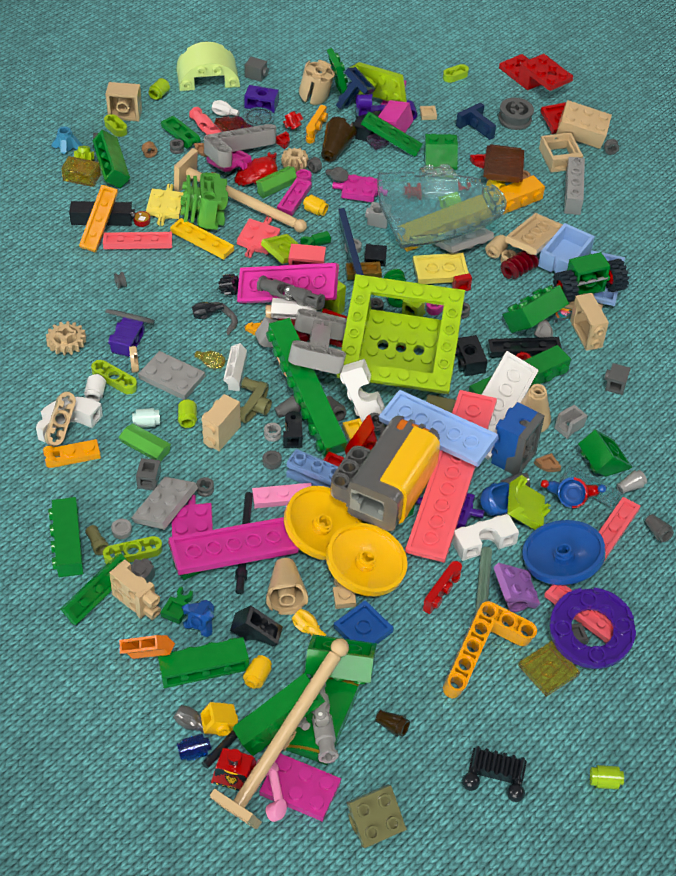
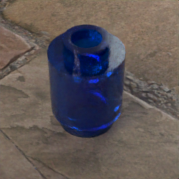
M203 733L184 738L182 742L177 743L181 761L187 759L188 762L208 756L207 751L212 750L209 737H204Z

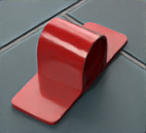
M371 415L365 418L345 449L346 455L354 446H362L370 450L375 446L377 437L374 432L375 427Z

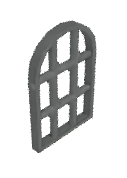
M106 309L105 313L153 324L155 322L154 319L118 310Z

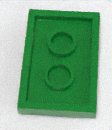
M333 48L327 49L331 69L335 72L334 81L341 95L347 90L346 83H348L346 74H343L345 67L343 62H340L338 53H335Z

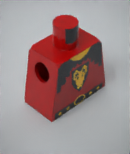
M223 748L211 783L240 791L256 766L255 758L252 755L241 753L238 749Z

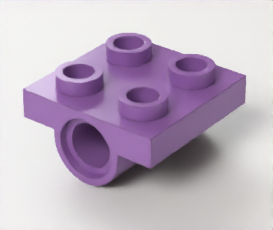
M497 563L493 567L511 612H520L527 607L535 609L540 605L537 591L534 589L531 575L527 570L502 563Z

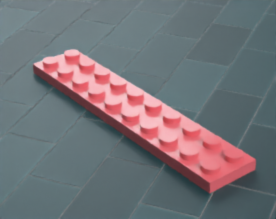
M460 390L452 414L488 429L497 398ZM439 450L438 464L425 490L406 546V553L443 563L446 562L454 531L456 530L476 466Z

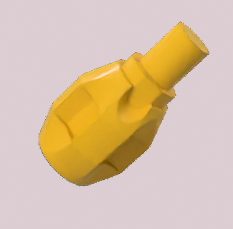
M299 609L292 617L295 627L301 632L327 636L320 629L316 618L309 611Z

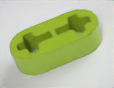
M459 64L447 68L443 71V80L452 83L464 79L468 76L469 67Z
M108 114L104 117L105 127L115 136L123 137L127 135V124L118 116Z

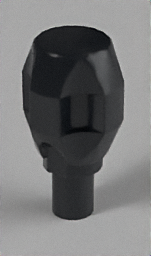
M205 301L192 306L193 316L198 319L208 318L213 313H216V311L224 309L223 303L214 304Z

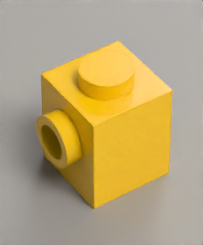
M210 702L200 713L204 734L226 736L233 730L232 727L238 723L234 704Z

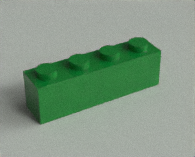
M101 130L92 141L104 180L121 189L128 182L130 175L116 136Z
M76 497L51 500L52 508H48L49 519L53 520V524L49 525L51 537L54 536V541H51V551L56 556L52 558L53 570H57L59 578L83 575Z
M230 638L227 641L211 642L198 647H187L184 650L171 651L170 655L158 656L163 688L246 671L249 666V657L244 638Z
M305 673L232 727L242 746L252 756L261 752L271 743L311 681ZM320 692L304 717L325 702Z

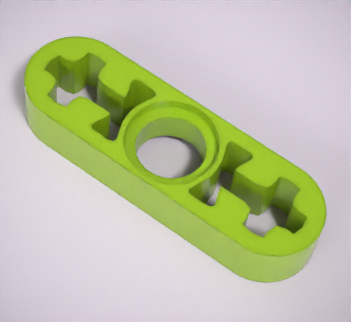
M96 360L91 364L92 375H101L106 380V384L124 394H133L137 391V380L135 377L104 360ZM111 375L119 376L117 379L109 378Z
M150 536L107 546L103 550L104 562L108 564L113 559L110 554L116 556L121 551H124V557L129 563L134 562L135 559L142 560L143 558L148 559L159 556L163 550L162 541L159 537ZM130 548H137L139 550L136 554H129L127 552Z

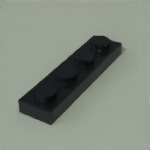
M559 337L488 339L487 343L490 357H503L506 351L515 356L521 352L535 356L556 345L562 349Z

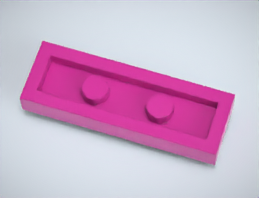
M296 178L278 204L277 209L293 216L311 189L312 182Z

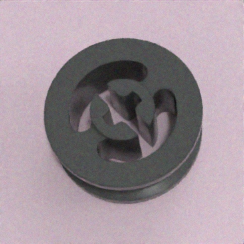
M507 98L501 102L498 120L504 127L509 129H526L531 125L534 107L525 99Z

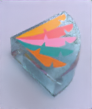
M562 308L554 313L553 323H562V321L569 319L572 309Z

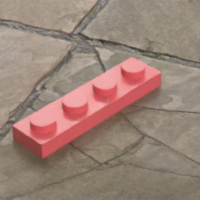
M114 232L103 234V249L172 248V232Z
M622 497L599 530L605 543V560L641 507L625 497Z
M553 584L545 592L544 597L556 605L560 598L572 590L566 585ZM586 610L574 617L577 622L582 623L585 628L605 643L611 640L613 627L611 621L604 614L594 610Z

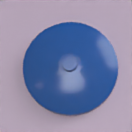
M574 520L554 521L537 528L529 535L523 546L524 564L529 573L542 582L554 585H569L588 579L601 568L606 556L605 543L601 534L592 526Z

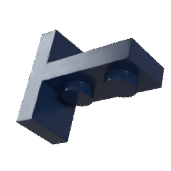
M356 67L347 68L344 72L352 82L347 85V90L338 98L339 101L336 106L339 109L348 108L360 90L363 94H371L376 89Z
M481 102L457 113L456 126L459 129L470 125L489 140L495 138L496 125L483 116L484 104Z

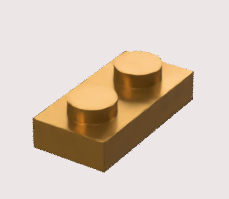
M380 262L360 263L363 275L382 278ZM346 263L347 280H355L351 263Z

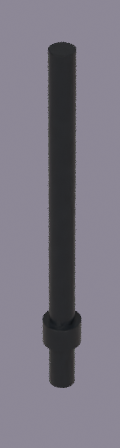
M251 492L245 493L242 524H248L251 520L253 493ZM246 563L238 564V569L235 570V592L237 594L244 593V584L248 574Z

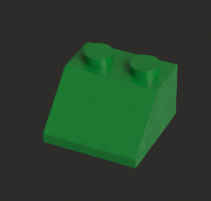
M425 134V169L457 170V135Z
M596 429L578 443L582 449V456L589 460L591 463L590 468L596 474L599 473L607 477L632 468V465L615 440Z

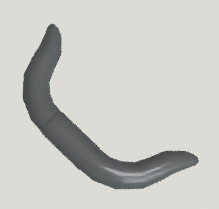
M223 304L224 309L222 312L231 319V324L226 331L227 335H230L237 327L238 319L235 313Z

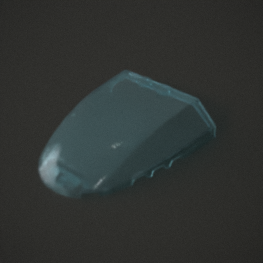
M414 171L379 172L377 177L379 205L400 248L435 245L468 236L499 219L506 209L507 203L503 193L493 184L487 186L481 183V179L457 175L456 178L446 177L444 173L440 176H430V172H425L424 175H414Z

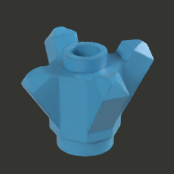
M67 126L58 129L57 136L51 144L56 149L59 147L63 154H66L72 148L78 149V146L83 145Z

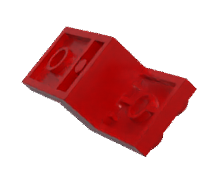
M544 53L532 59H528L523 54L499 63V69L527 91L540 85L552 91L572 82L574 77Z

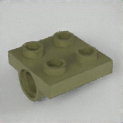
M389 784L346 802L350 812L348 813L350 824L355 834L359 837L363 848H367L407 830L392 786Z

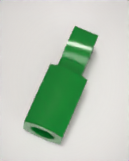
M328 231L311 235V237L304 236L300 238V244L322 246L331 243V236Z

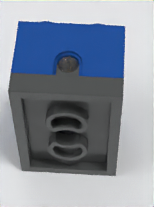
M519 402L513 408L510 407L506 412L505 418L503 420L500 419L495 429L499 439L491 451L493 455L491 463L513 475L522 472L537 453L545 415Z

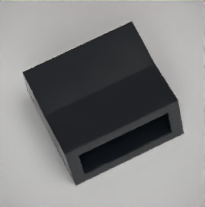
M366 244L364 262H380V266H385L387 246Z

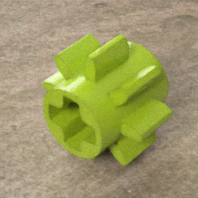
M78 146V149L74 151V159H77L79 164H90V160L94 159V151H91L89 146Z

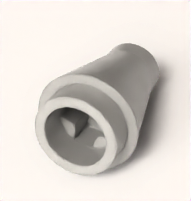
M634 470L616 486L618 491L624 494L643 488L647 483V478L641 470Z

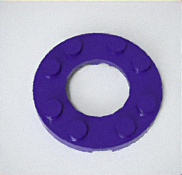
M578 588L568 592L556 603L550 618V635L555 647L566 659L585 668L602 669L619 663L630 652L636 637L634 616L630 608L617 595L601 588ZM586 610H594L604 614L611 621L613 627L611 640L603 646L593 647L579 642L572 631L574 617Z

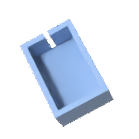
M564 223L541 250L538 267L549 272L555 271V273L566 271L569 259L590 254L595 236Z

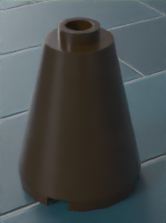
M332 117L327 122L321 156L327 162L335 161L356 137L357 130L352 123L348 124L345 118Z

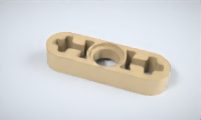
M64 392L56 399L45 433V441L50 446H57L64 440L76 403L75 396L70 392ZM67 396L70 403L65 406L64 410H58V408H63L64 401L62 399ZM57 414L64 415V424L56 422L55 417ZM56 428H62L56 434L59 440L53 442V438L50 435L55 433Z

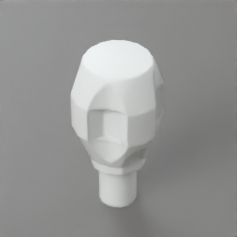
M222 100L214 101L212 104V111L220 116H238L240 113L239 110L233 109L227 102Z

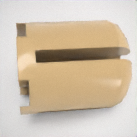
M323 60L311 63L308 61L306 63L299 87V95L303 101L307 103L310 94H312L311 105L323 104L328 99L335 74L331 69V64Z

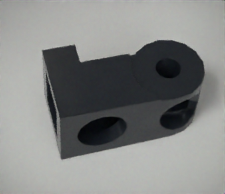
M296 411L288 412L285 415L286 431H283V448H302L301 414Z

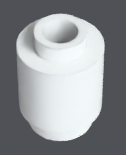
M94 374L88 377L84 391L85 398L97 402L102 399L106 380L101 375Z

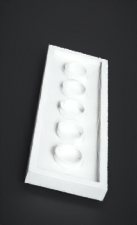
M508 351L505 352L481 394L497 398L495 410L488 430L497 433L496 425L500 419L503 420L505 418L507 410L510 407L513 408L517 402L521 403L538 372V369ZM493 447L491 448V450L489 451V453H488V454L486 455V457H485V458L488 459V460H489V459L491 458V456H492L491 451H492Z

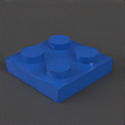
M366 600L334 622L333 627L344 639L377 644L393 633L394 627Z

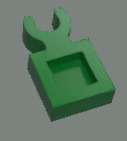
M179 587L177 598L170 596L160 612L161 617L180 624L186 615L183 613L182 606L192 601L193 591L190 590L188 595H182L184 592L183 587Z

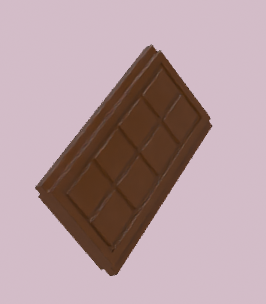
M487 145L483 177L489 180L513 183L522 182L525 150L517 147Z

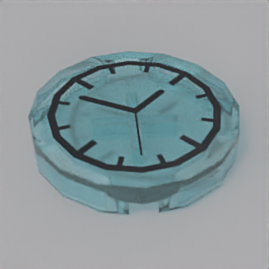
M251 108L244 113V124L247 127L265 124L273 125L274 114L266 108Z

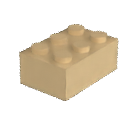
M567 100L556 134L572 133L575 141L601 149L607 136L612 115Z

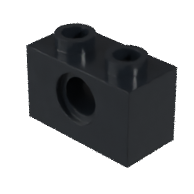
M477 335L458 338L455 357L458 359V367L463 371L464 376L486 373L488 360Z

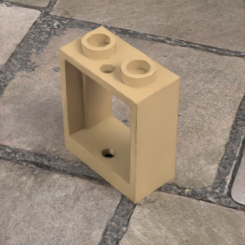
M572 133L541 136L539 150L550 172L566 171L569 157L583 158ZM566 148L569 153L553 156L551 150Z
M593 293L575 296L570 318L574 330L586 351L602 348L609 324Z

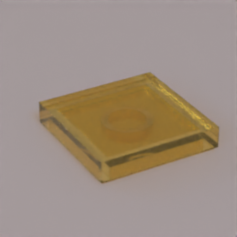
M552 641L521 660L518 665L546 697L580 674L576 666L558 651Z

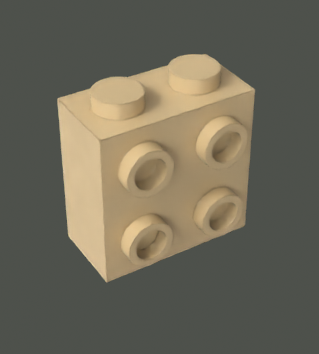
M224 394L219 400L214 402L213 407L208 412L204 413L201 421L203 426V443L206 446L220 451L241 427L239 401Z

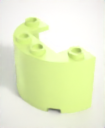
M215 42L194 44L188 47L187 51L181 54L177 61L176 70L180 91L195 90L194 77L221 75L225 77V88L240 87L235 58L230 50L228 51L221 44Z

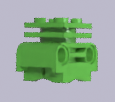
M202 173L200 175L199 187H197V176H193L191 186L190 175H187L186 181H183L182 190L185 191H183L180 205L183 206L181 208V215H184V222H187L188 212L190 211V222L194 223L195 212H197V224L201 228L218 230V225L224 226L225 216L223 210H225L228 203L227 179L220 178L218 173Z

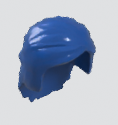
M507 482L492 483L483 489L480 502L485 513L490 516L507 514L509 484Z

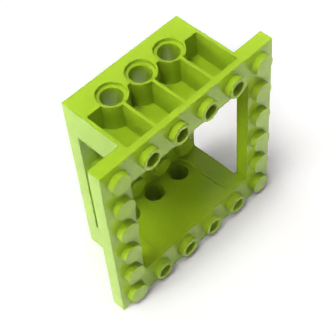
M356 274L341 349L346 353L344 365L365 359L371 373L370 383L449 394L465 290ZM371 295L444 305L442 320L372 310ZM386 343L388 347L382 350L378 348V345ZM402 345L406 348V350L404 352H398L396 350V347ZM421 348L424 350V353L417 355L414 353V350Z

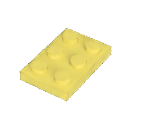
M463 253L413 256L412 261L417 283L420 284L453 282L454 276L469 273Z

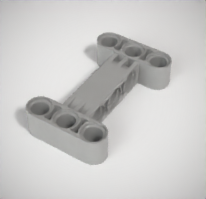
M299 309L294 328L297 331L310 334L309 342L293 341L288 361L302 367L334 374L341 373L346 353L329 347L330 339L343 340L347 319L309 309Z

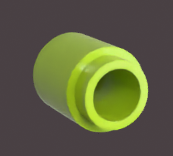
M159 78L150 86L149 96L154 100L161 99L170 90L169 82Z
M186 399L178 404V422L184 428L193 427L197 421V404L192 400Z
M596 765V767L590 768L591 786H596V788L619 789L620 785L624 784V772L620 771L619 766Z

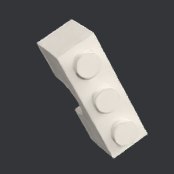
M365 359L343 365L340 379L343 384H346L349 399L353 400L356 415L360 416L363 422L371 413L381 414L385 406L379 392L366 393L361 388V386L369 384L371 379V373Z
M508 514L499 515L490 520L479 521L474 525L458 528L454 531L452 544L461 560L464 561L480 556L483 544L481 540L494 542L498 550L517 544L519 531Z

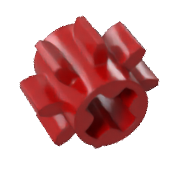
M293 111L284 116L286 120L283 123L286 128L290 127L293 130L302 125L300 121L303 120V117L300 113L296 114Z

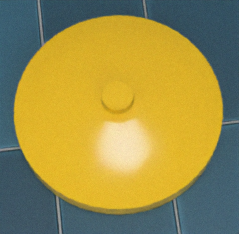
M309 486L296 492L288 502L284 512V525L289 538L301 551L313 558L326 560L327 546L334 533L346 525L362 523V520L348 513L346 503L332 497L331 488Z
M367 523L346 525L334 533L327 546L326 561L331 574L342 586L354 593L364 596L388 594L401 584L406 574L407 557L402 545L392 534L375 525Z

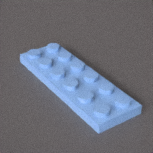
M402 390L396 393L378 416L379 421L387 425L393 417L399 415L404 416V420L407 421L410 419L415 420L417 425L425 424L429 430L431 428L436 429L440 436V450L476 467L481 464L499 439L497 433Z

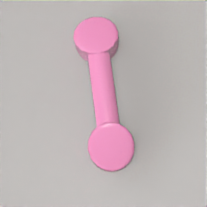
M274 762L266 775H269L274 802L266 806L267 817L272 822L281 820L287 810V804L283 799L277 772L279 767L276 762Z

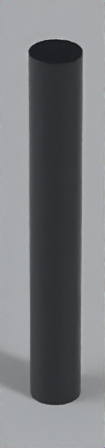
M234 730L202 761V765L208 769L220 757L222 749H228L238 738Z

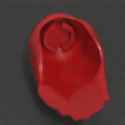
M270 157L254 158L252 162L246 163V169L240 168L234 180L238 186H245L251 183L257 185V180L278 171L276 162Z

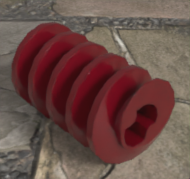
M522 250L503 261L500 267L505 278L517 279L524 273L536 268L539 265V261L536 255L528 254Z

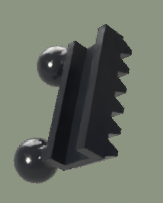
M480 746L473 748L469 771L463 776L462 785L468 791L476 790L480 785L478 775L512 783L507 789V796L512 802H520L525 797L522 783L527 761L524 757L517 759L515 755L511 757L507 753L500 755L496 750L490 752L488 748L481 750Z

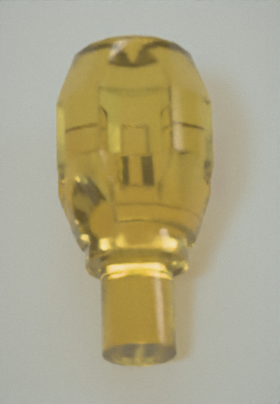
M195 352V357L201 359L209 368L220 369L225 364V357L219 352Z

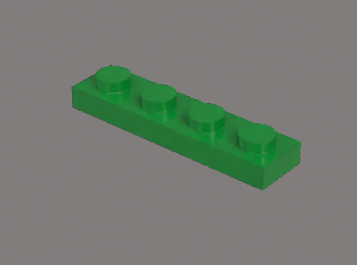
M371 112L367 113L361 123L367 129L416 157L423 145Z
M122 553L117 554L60 608L72 625H77L112 591L109 572L123 560L127 561Z

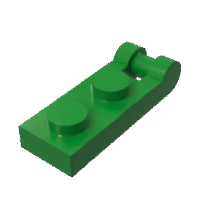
M174 115L161 121V127L176 139L182 140L186 149L192 147L194 143L201 142L199 135Z

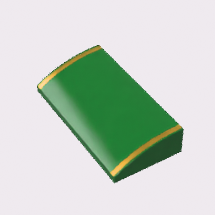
M329 677L326 681L325 693L329 697V713L333 720L336 737L334 745L336 747L359 693L360 684H356L351 680L335 681ZM311 712L306 716V720L310 723V728L304 731L301 727L297 726L296 734L286 748V751L328 765V763L318 760L320 751L319 746L315 742L312 722L314 714Z

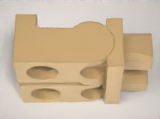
M123 560L109 572L112 595L136 612L139 618L146 615L151 620H154L160 614L161 608L157 606L160 602V597L155 593L154 584L150 581L147 583L143 577L132 573L131 564L128 561Z

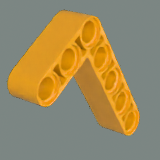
M487 601L482 603L474 615L443 684L444 694L452 699L460 696L467 686L490 631L519 646H527L537 634L535 624L493 602ZM483 612L488 613L490 617L485 616ZM502 621L508 623L509 627L505 626ZM475 629L480 630L482 634H478ZM521 631L526 632L528 636H525ZM467 647L473 648L475 652L469 651ZM459 664L464 665L467 670L461 669ZM451 682L456 683L459 688H454Z

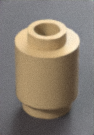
M495 236L486 245L485 251L489 257L496 259L508 248L509 243L505 242L506 236Z

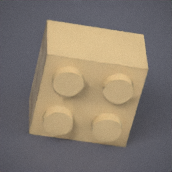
M109 82L106 90L108 114H114L121 120L140 121L142 113L140 84Z

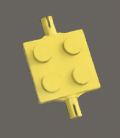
M167 184L166 190H151L146 212L150 216L158 218L157 224L159 226L160 224L161 226L164 225L165 219L180 218L182 208L180 201L183 192L173 191V184Z

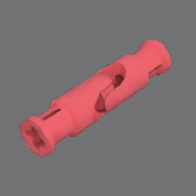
M194 107L190 110V118L196 121L197 126L206 135L222 132L206 114L202 113L199 107Z

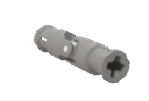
M325 683L320 691L325 702L312 711L314 714L312 722L315 742L319 746L320 751L318 760L324 763H332L338 759L339 754L334 745L336 737L332 716L329 713L330 703L329 697L325 693Z

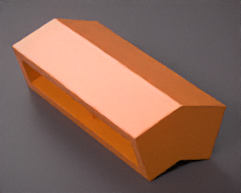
M167 635L119 640L120 654H128L132 659L170 655L175 645Z

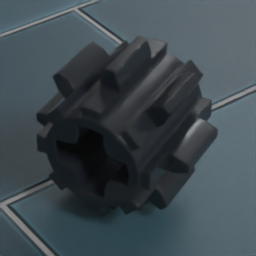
M235 274L223 275V278H220V281H218V288L221 290V293H224V295H236L239 284L238 276H235Z

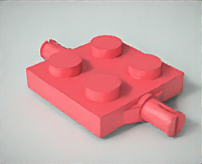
M267 216L263 223L250 218L237 238V245L248 249L245 253L246 257L251 258L254 252L269 254L261 246L262 239L279 236L281 230L270 225L272 222L271 217L268 219Z

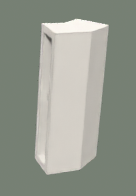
M273 298L271 318L296 319L299 309L317 311V309L310 305L298 304L295 300Z
M241 343L232 346L223 379L228 384V390L240 391L247 361V349Z

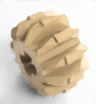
M295 147L294 149L288 148V150H285L281 157L283 167L292 166L295 168V172L306 169L307 161L309 160L305 150L301 148L296 149Z

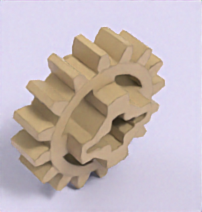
M69 321L66 324L59 322V326L53 325V329H48V334H46L47 347H50V351L55 350L56 354L63 352L64 356L67 352L72 355L74 350L79 352V347L84 348V343L86 342L85 330H82L81 325L77 326L76 322L72 325Z

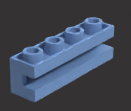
M295 449L287 461V467L289 468L287 470V477L302 484L311 483V486L331 488V478L338 466Z

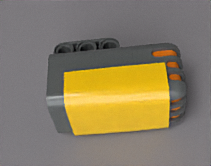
M398 415L393 417L371 450L362 446H354L349 450L331 478L330 492L332 497L346 503L348 513L353 517L386 531L395 530L396 526L403 523L438 464L440 450L438 431L434 428L429 430L422 423L417 425L415 420L412 419L409 421L404 420V416Z

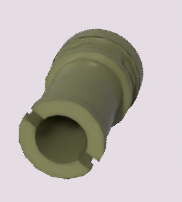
M91 525L87 527L85 533L91 541L94 553L96 555H103V550L109 544L101 536L98 527Z

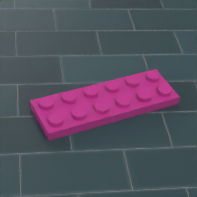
M321 263L240 268L237 302L265 303L272 302L273 298H280L271 295L267 291L257 290V281L262 275L271 280L276 279L295 287L311 290L312 293L317 295L323 294L325 295V300H336L339 264Z
M284 517L169 537L168 539L178 575L295 554L299 550L287 534Z

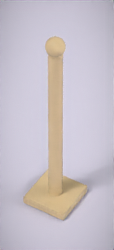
M192 148L174 165V191L180 192L182 190L183 181H186L187 175H190V182L193 180V176H197V182L200 181L202 173L197 171L198 150ZM227 185L228 197L292 228L294 227L295 231L299 233L306 230L307 223L304 220H297V218Z
M339 638L332 642L331 651L325 657L234 800H231L216 789L210 794V798L218 805L254 829H258L262 822L254 814L246 810L245 807L323 688L341 657L348 653L349 644L346 640Z

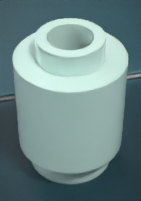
M154 408L136 409V413H132L133 424L141 428L160 425L159 410H154Z

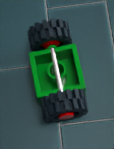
M602 252L569 259L567 270L554 274L553 284L554 286L560 285L568 302H573L577 295L603 292L605 287L611 292L625 290L628 288L627 285H629V276H627V266L624 265L625 262L622 259L607 261Z

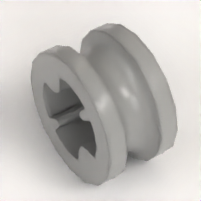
M277 423L265 425V439L271 442L278 441L281 437L280 425Z

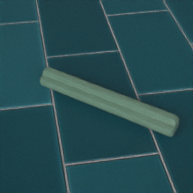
M482 547L476 612L482 603L488 601L492 560V549L490 547Z

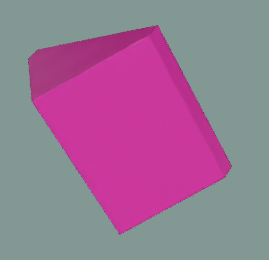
M390 100L378 116L404 133L414 121L410 103Z

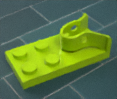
M361 62L349 67H356L376 88L371 93L373 94L372 97L385 101L407 102L403 74ZM360 90L357 95H363V92Z

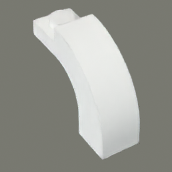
M75 397L76 403L70 422L81 423L93 428L103 416L101 403L89 398ZM68 398L62 399L64 406L61 409L58 408V410L65 409V406L70 403ZM55 402L47 405L41 411L42 420L36 426L38 440L45 442V433ZM57 414L55 420L58 424H64L65 417L62 414Z

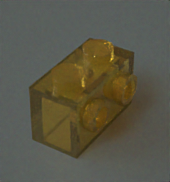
M68 156L61 168L63 181L91 187L95 186L101 175L99 162Z

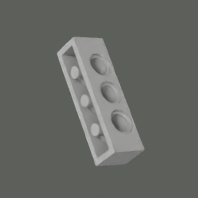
M568 158L565 177V214H581L584 200L585 158Z

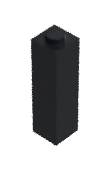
M71 201L69 210L71 225H87L95 202ZM115 202L106 226H132V219H135L136 213L135 209H132V202Z

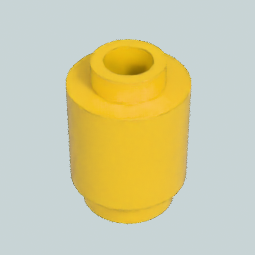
M312 194L309 197L306 196L303 201L304 209L318 216H324L329 207L325 200Z
M258 655L251 661L243 675L245 684L248 687L255 689L263 686L272 670L271 660L263 655Z

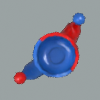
M576 477L567 478L562 482L541 481L543 488H547L549 492L558 495L560 502L565 507L572 509L583 506L588 498L606 491V486L603 484L599 486L587 485Z

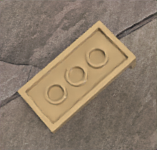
M534 213L508 234L505 242L509 243L512 247L526 251L528 254L537 255L563 224Z

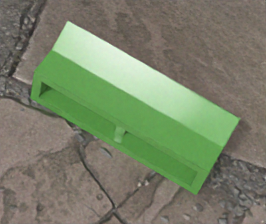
M287 166L257 180V193L264 199L291 186L297 178L295 168Z
M133 423L127 426L118 437L122 443L154 460L162 461L170 452V443Z

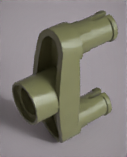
M244 377L241 387L253 392L246 404L240 407L241 422L248 423L257 413L267 415L270 411L272 400L266 398L269 389L268 383Z

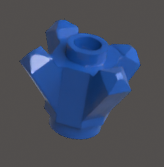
M202 600L199 603L182 606L183 613L188 614V618L183 622L184 628L198 629L201 631V635L205 637L212 635L214 605L210 601Z

